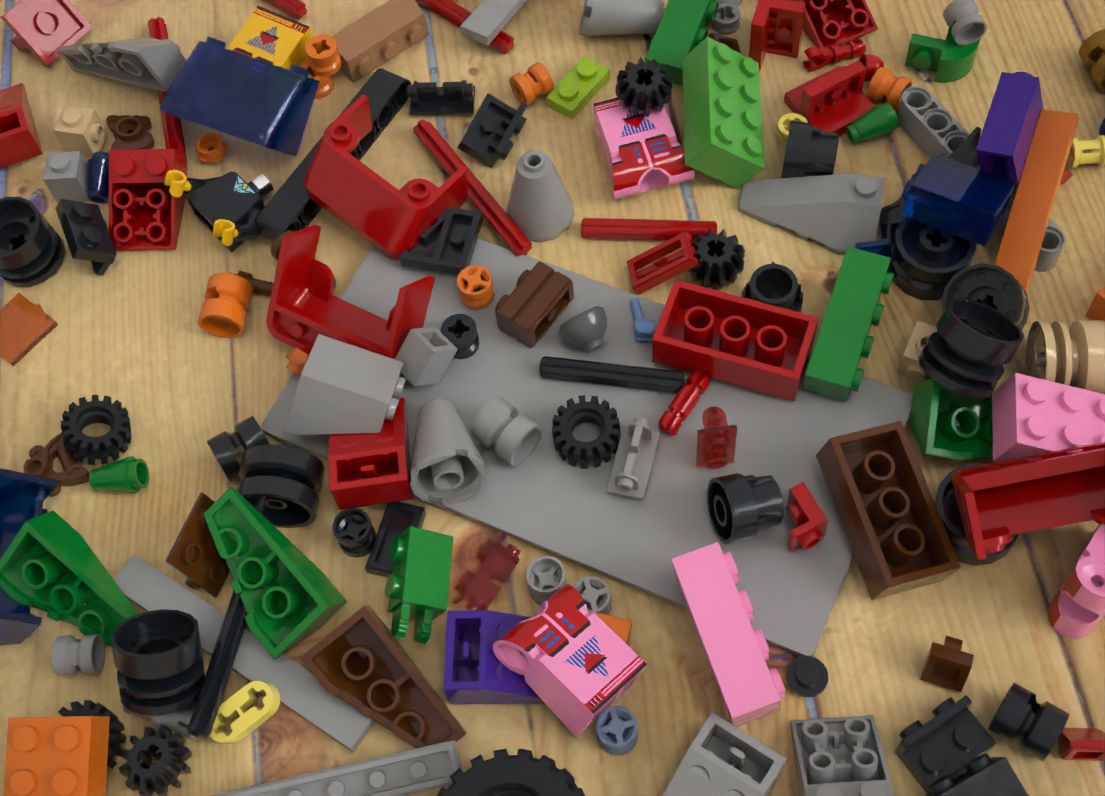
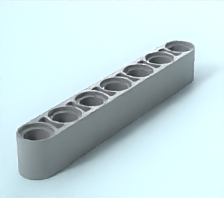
M912 86L904 90L897 114L899 126L932 162L942 153L947 158L970 134L926 88ZM986 183V186L974 190L977 193V198L969 200V202L1003 238L1017 188ZM1049 219L1034 269L1038 272H1046L1055 267L1066 242L1065 235L1051 219Z

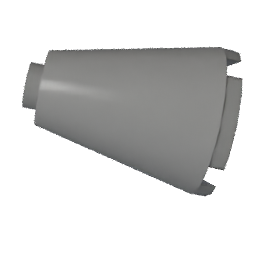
M585 0L579 35L655 34L665 11L663 9L664 2L660 0Z
M529 151L518 159L506 213L529 241L533 242L551 241L559 237L558 233L565 228L568 229L574 217L573 202L551 158L542 151Z
M433 399L425 403L419 410L409 475L410 486L417 497L429 503V497L441 499V504L464 501L477 494L481 489L480 483L483 479L486 481L487 478L486 466L454 404L444 399Z

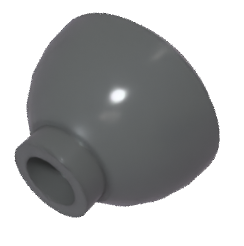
M595 306L574 316L560 326L559 333L568 343L577 347H584L586 353L598 349L606 344L603 339L607 329V317L604 308Z

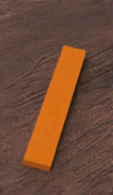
M1041 109L995 265L1011 273L1020 282L1026 293H1028L1078 125L1079 116L1076 113ZM993 299L989 303H983L997 310V307L992 303Z

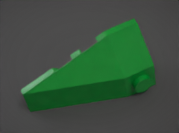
M230 487L203 514L219 555L226 560L234 580L231 582L235 594L240 595L247 615L244 616L247 625L273 659L279 658L320 629L347 603V600L326 575L234 487Z

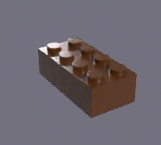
M901 421L833 437L825 443L816 454V458L871 601L941 582L961 568Z

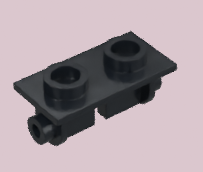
M462 80V82H443L442 87H437L436 82L418 83V81H414L413 85H408L407 87L408 98H411L410 115L474 113L475 86H473V83H467L466 80Z

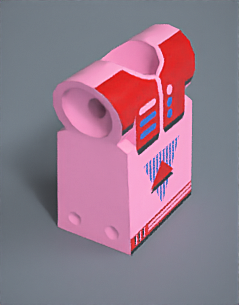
M619 98L594 103V130L613 178L614 200L639 194L651 188H661L694 179L695 170L685 165L684 148L677 142L676 134L665 105L661 113L651 109V114L647 117L644 111H639L634 116L631 112V107L623 109Z
M1098 524L1048 608V619L1052 627L1060 635L1068 638H1082L1089 635L1105 616V524Z
M567 584L540 605L537 616L519 622L493 644V651L498 660L513 672L524 675L525 682L575 737L626 692L647 665L595 613L588 612L587 605L581 594L573 586Z

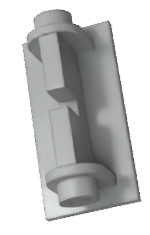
M637 417L629 425L624 424L606 489L607 493L644 500L661 434L659 431L651 430L647 419Z

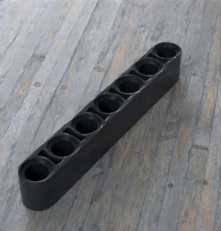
M382 68L377 69L342 111L343 113L363 94L369 97L372 130L359 141L357 147L350 153L359 161L407 102V87L411 85L410 80ZM321 138L258 215L256 226L259 235L274 242L278 236L288 230L298 231L307 228L323 208L307 195L304 184L305 175Z

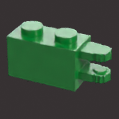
M410 526L392 541L389 551V558L393 561L392 574L386 583L385 596L389 598L387 612L393 613L391 628L393 637L403 639L408 629L409 617L416 618L414 629L415 641L426 644L430 638L433 619L447 610L453 536Z

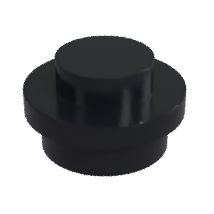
M802 656L795 659L789 665L787 682L792 691L797 695L815 697L825 690L828 683V671L825 665L817 658Z

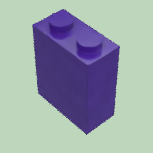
M1015 72L1014 74L1001 73L976 148L985 183L1018 188L1041 109H1043L1039 77H1034L1026 72Z

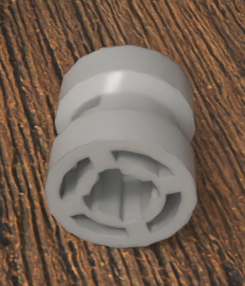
M954 0L943 12L947 26L952 28V36L959 45L972 44L986 33L987 25L983 17L978 14L979 10L974 0Z
M541 556L534 559L527 568L526 579L529 585V592L532 599L539 605L567 584L565 568L557 558Z
M100 634L85 635L81 640L76 639L73 635L58 636L52 650V664L58 676L72 675L79 670L86 675L99 674L103 670L105 644Z

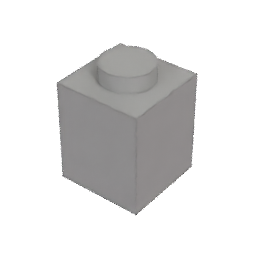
M80 151L48 153L43 180L57 203L60 199L77 202L90 201L94 175Z
M436 327L410 329L395 360L404 362L400 372L408 383L415 387L437 384L442 379L458 349Z

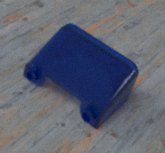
M208 36L206 42L199 40L164 95L159 110L246 141L296 156L320 81L308 77L310 70L291 64L288 70L225 49L226 43Z

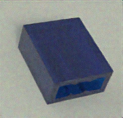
M934 153L927 164L920 163L913 180H908L901 199L906 201L902 215L986 246L1006 211L1016 182Z

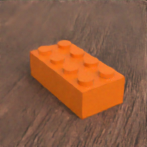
M110 716L8 718L3 796H106Z

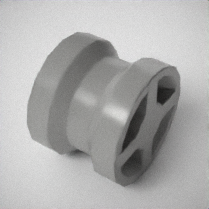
M587 576L574 584L573 587L581 594L584 601L590 604V606L587 605L589 613L610 614V589L605 581L595 576Z

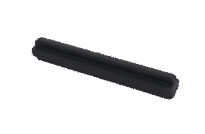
M548 356L542 357L539 367L542 378L678 393L684 385L685 377L682 371Z
M234 591L187 729L190 735L198 738H207L211 734L247 624L244 617L247 615L240 595L235 594Z

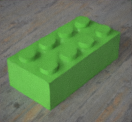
M707 36L682 59L685 165L738 189L764 169L759 63Z

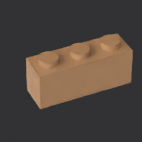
M389 0L332 37L336 40L342 62L340 70L355 83L389 60L394 59L412 45L419 43L429 35L425 13L413 1Z

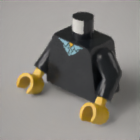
M169 170L164 181L166 186H170L169 192L172 196L180 197L183 191L187 194L186 198L194 215L213 233L212 237L217 238L231 253L245 240L258 238L259 232L256 220L265 207L262 198L274 190L270 181L263 174H260L247 184L236 172L231 171L220 177L195 179L187 178L181 171Z

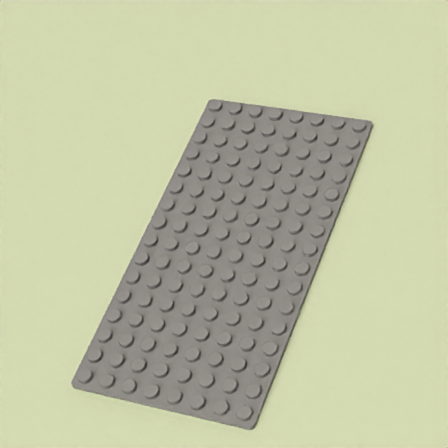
M478 238L469 266L479 265L488 269L491 273L495 296L492 303L486 308L473 310L467 308L461 302L457 286L458 275L403 267L400 260L390 259L372 246L340 299L388 320L390 311L396 306L399 289L430 275L435 277L423 328L436 327L441 332V326L445 319L455 314H466L476 323L480 344L474 355L465 359L453 358L442 379L437 384L415 387L405 380L400 398H405L411 462L420 408L430 400L444 399L454 404L486 466L487 478L486 481L483 479L480 483L481 489L477 494L464 501L452 504H441V499L429 497L430 503L687 610L689 609L678 583L671 559L718 542L722 553L730 551L736 564L739 583L735 584L737 591L745 589L754 611L752 613L754 621L750 622L752 629L761 628L765 640L769 644L801 657H812L814 655L854 555L816 454L833 437L901 421L905 428L911 413L913 394L862 376L858 392L850 390L847 402L803 390L805 375L811 359L809 357L795 401L709 378V386L702 395H699V401L687 419L681 422L682 426L677 434L670 436L658 428V423L664 412L669 411L668 406L677 393L542 378L539 371L542 357L548 356L682 371L685 376L684 384H687L686 380L691 374L690 372L652 362V342L635 340V320L630 300L632 298L639 299L644 320H655V331L665 305L541 261L553 268L555 272L558 271L571 279L573 282L574 298L533 348H529L517 341L515 337L512 338L500 331L497 325L495 308L503 295H510L515 290L518 278L523 271L527 269L531 271L540 260L526 255L516 256L507 248ZM479 287L478 289L474 290L473 292L479 291V290H481L482 288ZM600 306L604 308L607 317V329L603 337L606 344L590 353H586L584 347L574 346L561 336L559 328L564 322L590 308ZM293 373L262 422L261 428L268 436L328 460L330 434L289 435L284 433L300 379L297 374ZM585 395L586 402L591 401V396H597L599 404L606 400L609 402L610 409L614 407L617 412V418L620 421V435L624 424L629 425L637 417L647 419L651 430L661 432L644 500L606 492L616 456L612 452L611 460L606 463L603 458L600 459L601 466L594 468L593 462H588V469H581V462L577 461L574 467L569 465L568 457L564 461L561 459L559 450L556 451L554 446L552 420L554 415L558 416L557 409L561 405L567 408V400L573 398L575 404L579 403V396ZM495 397L503 398L518 409L519 415L524 414L542 427L543 432L537 447L520 465H510L496 454L493 445L486 447L471 434L472 424L476 416ZM591 422L580 423L572 431L573 437L581 442L593 441L601 433L600 427ZM740 473L743 476L754 475L755 477L772 475L779 486L783 499L784 517L782 523L777 526L758 529L753 539L724 544L717 537L708 512L707 487L709 481L712 478ZM804 482L827 518L828 523L825 536H823V540L818 545L808 550H803L801 547L791 552L787 546L789 531L798 526H795L790 520L786 511V505L788 504L789 489Z

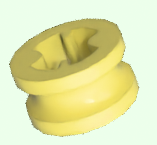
M788 113L780 118L777 130V138L780 143L787 146L789 135L787 130L790 129L791 121L808 123L802 115Z

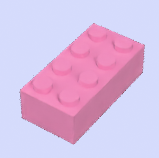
M1014 373L992 393L993 462L1105 442V394Z
M716 542L671 559L678 583L732 724L738 727L779 712L781 699L785 698V688L777 668L769 670L765 660L769 659V648L761 628L753 630L750 624L751 621H754L752 614L754 611L746 590L737 591L735 584L739 583L738 570L731 552L722 553L719 543Z

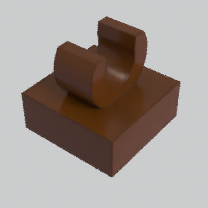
M946 635L944 645L932 642L923 666L921 680L962 692L972 668L974 655L961 651L963 640Z

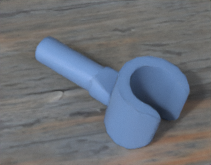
M632 298L630 302L635 320V340L652 342L655 333V320H644L639 299Z

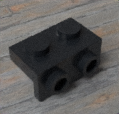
M488 93L457 148L490 168L493 167L498 158L504 161L514 143L509 141L512 133L517 136L527 120L522 116L527 105L521 102L515 110Z
M60 199L55 209L72 258L91 261L95 274L104 275L109 265L114 262L117 254L99 205Z

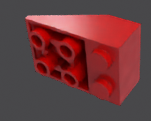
M792 0L806 3L803 31L815 47L828 49V46L831 44H838L840 46L878 29L865 0Z
M23 83L0 90V168L43 154Z
M175 149L109 150V235L116 251L176 250L186 194L183 191L180 197L172 196L169 192L170 186H166L164 181L169 170L181 171L187 177L186 155Z
M399 398L392 421L384 419L380 433L330 434L328 450L330 492L339 510L414 499V493L409 480L411 456L405 398Z

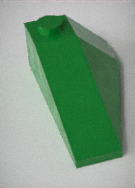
M934 379L914 384L910 422L922 454L956 461L993 455L992 394L985 398L968 397L953 392L937 383Z
M55 511L25 521L0 559V588L14 601L26 607L33 605L48 612L47 617L55 621L63 619L76 625L79 631L85 635L100 634L106 645L112 647L111 635L118 625L128 618L138 615V612L83 537Z

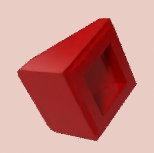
M1063 728L1058 738L1060 758H1063V760L1102 761L1105 758V733L1102 730L1096 728Z

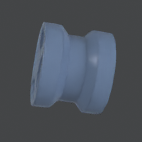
M612 706L605 709L599 715L596 722V732L601 748L606 753L614 756L629 753L635 747L638 740L637 721L634 714L624 707Z

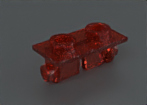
M716 406L709 407L702 415L704 429L697 430L696 468L706 466L710 469H717L726 466L728 463H734L737 425L728 426L725 412Z
M502 534L494 541L488 538L475 556L480 562L473 572L466 570L454 586V589L459 593L452 603L457 604L464 599L468 602L465 607L467 610L488 609V606L501 589L489 580L490 577L493 575L504 583L520 561L518 556L521 551L516 546L507 544L505 547L501 544L506 538L505 534Z

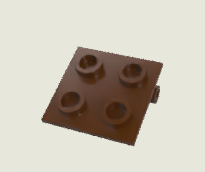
M200 492L165 561L187 577L185 585L195 590H199L201 587L212 596L217 597L230 570L226 566V560L219 555L203 515L215 502Z

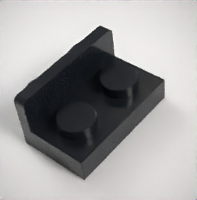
M967 695L957 702L952 697L948 698L932 711L935 716L924 725L917 720L899 734L902 740L895 753L927 794L931 792L928 786L932 782L949 774L955 775L965 768L966 763L983 755L996 744L994 739L968 709L972 701Z

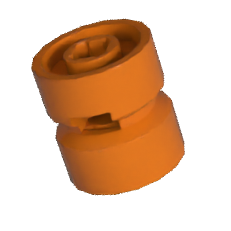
M217 273L210 276L204 296L206 301L202 304L198 319L199 327L206 333L221 338H236L242 335L247 317L246 310L249 308L253 293L251 283L238 275L230 273Z

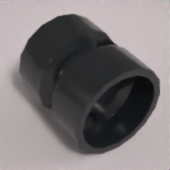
M253 415L236 424L233 433L230 434L224 431L207 440L210 449L230 483L240 478L238 474L244 453L234 455L233 451L240 445H242L244 450H247L252 446L269 444Z
M1014 682L997 709L988 730L1009 742L1014 739L1020 740L1022 750L1044 761L1059 738L1070 714L1048 701L1042 704L1037 703L1036 694Z

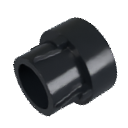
M791 121L781 178L833 175L840 135L821 131V128L813 127L812 123Z
M774 262L759 267L752 274L750 281L746 283L741 295L743 298L800 313L802 310L803 292H801V284H798L795 274L789 268Z
M740 473L712 478L709 481L707 487L708 512L717 537L724 544L753 539L758 529L777 526L782 523L784 517L783 499L779 486L772 475L755 477L754 475L743 476Z

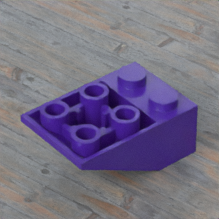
M489 610L447 612L443 690L450 704H545L525 682L524 675L517 674L504 666L493 651V644L519 622L532 617Z

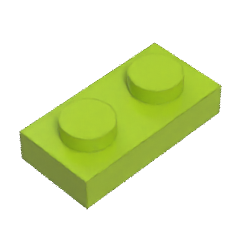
M583 56L546 97L547 106L573 120L610 79V69Z

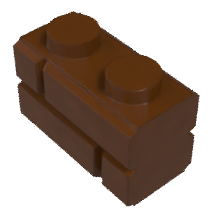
M541 261L531 271L528 269L523 271L518 278L515 290L510 295H503L496 305L495 314L498 328L510 337H515L517 341L525 346L533 348L574 298L573 282L567 276L558 271L555 272L553 268Z

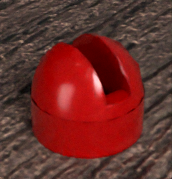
M862 54L859 58V61L866 68L864 81H871L876 71L880 67H884V62L876 55Z

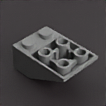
M712 712L690 745L662 796H768L783 772L786 758Z
M874 715L791 721L800 796H895Z

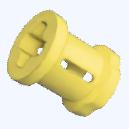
M1098 135L1096 139L1077 140L1074 137L1066 162L1068 168L1073 169L1077 168L1080 164L1096 163L1098 166H1105V135ZM1083 151H1091L1092 153H1083Z

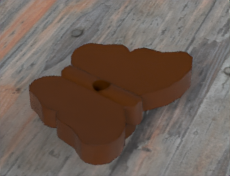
M110 115L106 118L108 128L113 132L115 138L111 150L153 148L155 142L152 134L148 132L152 126L148 116Z

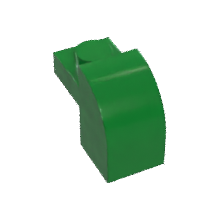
M950 27L945 40L912 33L905 65L936 72L934 82L948 83L957 81L971 71L980 39L972 44L959 45L955 42L951 33L952 28Z

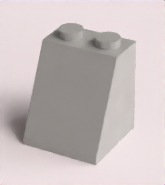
M318 334L300 375L284 433L289 435L380 433L384 419L391 421L393 419L406 378L399 376L404 362Z

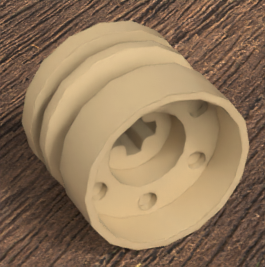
M1062 320L1054 321L1051 325L1047 321H1035L1032 323L1028 334L1025 357L1027 376L1105 394V322L1103 320H1077L1072 323L1069 331L1067 325Z

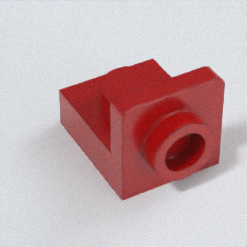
M804 482L789 489L788 504L786 505V511L790 520L795 526H798L789 531L787 546L791 552L801 547L803 550H808L818 545L823 540V536H825L828 523L824 513Z

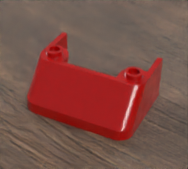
M363 94L325 129L305 175V189L307 195L388 258L400 260L401 254L405 250L410 252L421 241L420 235L429 226L434 225L438 217L448 207L460 208L467 201V169L461 166L439 188L430 181L421 178L410 180L400 190L395 188L350 154L357 147L359 141L372 130L369 97Z
M315 224L283 235L266 318L268 330L277 340L310 354L318 334L395 359L410 329L423 328L435 277L428 275L400 288L396 306L390 311L388 320H385L332 295L335 284L333 272L326 264L315 260L321 231L320 226Z
M1105 442L969 467L951 473L953 489L967 541L978 560L987 559L986 554L1002 551L1004 544L1011 540V535L1091 520L1098 524H1105Z

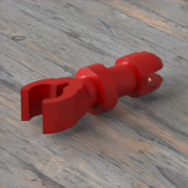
M855 39L841 46L831 44L828 46V49L811 47L804 51L810 61L805 60L803 64L807 70L815 71L821 69L829 62L836 64L840 63L843 58L850 57V59L860 57L866 52V45L863 44L862 40Z

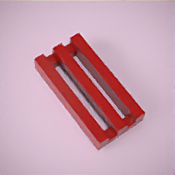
M684 231L628 260L627 266L633 291L640 295L699 265L697 258L693 255L696 251L695 247L691 245V242H693L692 236ZM682 248L681 250H679V251H677V252H675V253H673V254L667 256L666 258L664 257V256H666V255H668V254H670V253H672V252H674V251H676V250ZM652 263V265H650V266H648V267H646V268H644V269H642V270H640V271L637 272V270H639V269L643 268L644 266H646V265Z

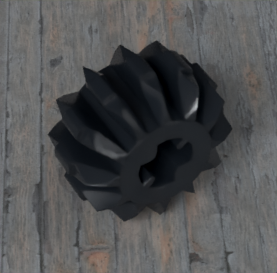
M640 57L637 65L627 62L625 70L619 71L615 93L617 98L620 99L623 109L631 107V112L634 116L639 111H644L648 117L651 114V109L661 113L664 104L669 103L671 100L673 79L671 75H668L666 65L657 67L655 58L650 63H644Z
M709 228L706 236L696 233L691 245L695 247L696 253L693 255L697 258L699 265L687 270L692 272L694 282L704 279L706 288L711 283H717L720 289L723 287L725 280L734 283L737 279V274L742 273L745 263L743 260L745 250L743 245L738 244L737 236L726 237L724 229L719 234H714Z
M161 726L157 733L152 727H145L142 739L135 735L130 736V741L134 745L133 748L120 751L121 757L127 760L126 763L119 767L120 774L128 777L125 782L126 786L132 791L139 789L141 796H151L154 791L158 796H167L168 785L170 784L175 788H181L182 783L177 777L179 774L191 773V768L184 763V761L192 756L191 750L183 746L185 738L180 733L172 735V730L166 726Z

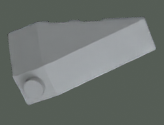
M145 37L60 46L57 50L73 71L168 93L172 92L188 64V61L180 52V47L169 39L159 40Z
M835 174L749 180L743 184L738 212L772 227L782 226L797 233L796 237L807 241L810 238L826 245V250L838 255H845L847 246L873 253L885 178L857 174Z

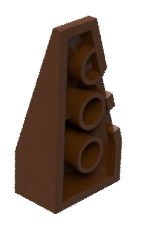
M364 605L300 658L326 691L358 709L360 713L368 718H372L415 748L454 739L457 742L467 733L370 605Z

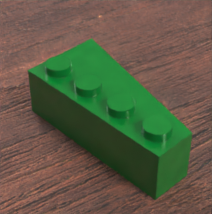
M847 246L807 368L803 390L847 402L850 390L858 392L864 372L863 369L858 368L861 357L867 359L869 357L874 337L868 336L871 325H879L884 308L883 304H879L881 293L888 295L894 273L887 272L891 260L890 257Z

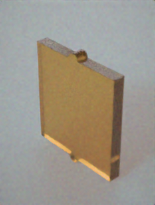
M18 293L0 309V356L14 366L58 326L57 322L43 312L40 304L34 305Z

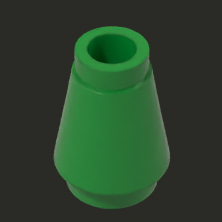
M878 103L850 125L846 126L845 130L849 140L855 145L859 142L892 134L893 129L899 127V121L893 107L889 103L883 105Z
M133 456L99 467L98 469H92L89 473V483L94 491L137 493L141 488H145L149 482V471L143 459H136Z

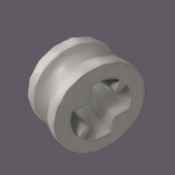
M732 3L719 4L716 18L713 22L711 21L713 30L722 35L735 33L740 26L739 8Z

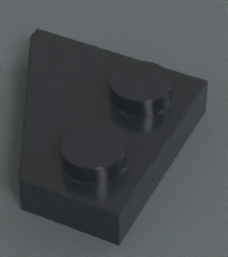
M448 207L438 217L437 222L429 226L420 235L421 241L410 252L405 250L401 254V265L403 267L458 275L462 269L470 265L483 222L482 212Z

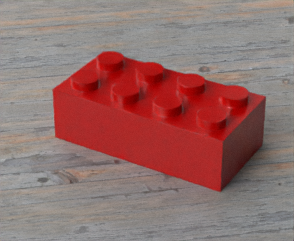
M674 280L652 339V362L690 373L694 370H699L715 380L795 401L814 343L818 317Z

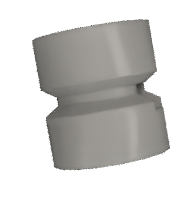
M501 397L493 398L480 410L471 428V434L486 447L493 445L496 454L512 466L520 465L532 454L543 432L539 424L524 414L519 415L518 409Z

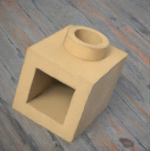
M68 105L64 106L53 129L65 152L80 151L83 157L97 159L108 135L95 109Z
M920 321L916 322L902 357L898 371L899 375L905 376L914 383L932 379L921 368L918 357L927 345V340L931 334L938 332L937 327Z

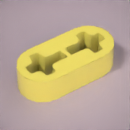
M252 681L246 684L220 705L209 736L214 741L223 744H235L243 740L278 710L280 705L278 689L273 684L263 681ZM256 692L266 693L267 696L262 700L265 705L263 708L254 706L249 710L247 709L257 701ZM240 715V717L230 725L233 731L232 733L222 732L221 729L224 728V726L226 725L224 721L225 717L236 718Z

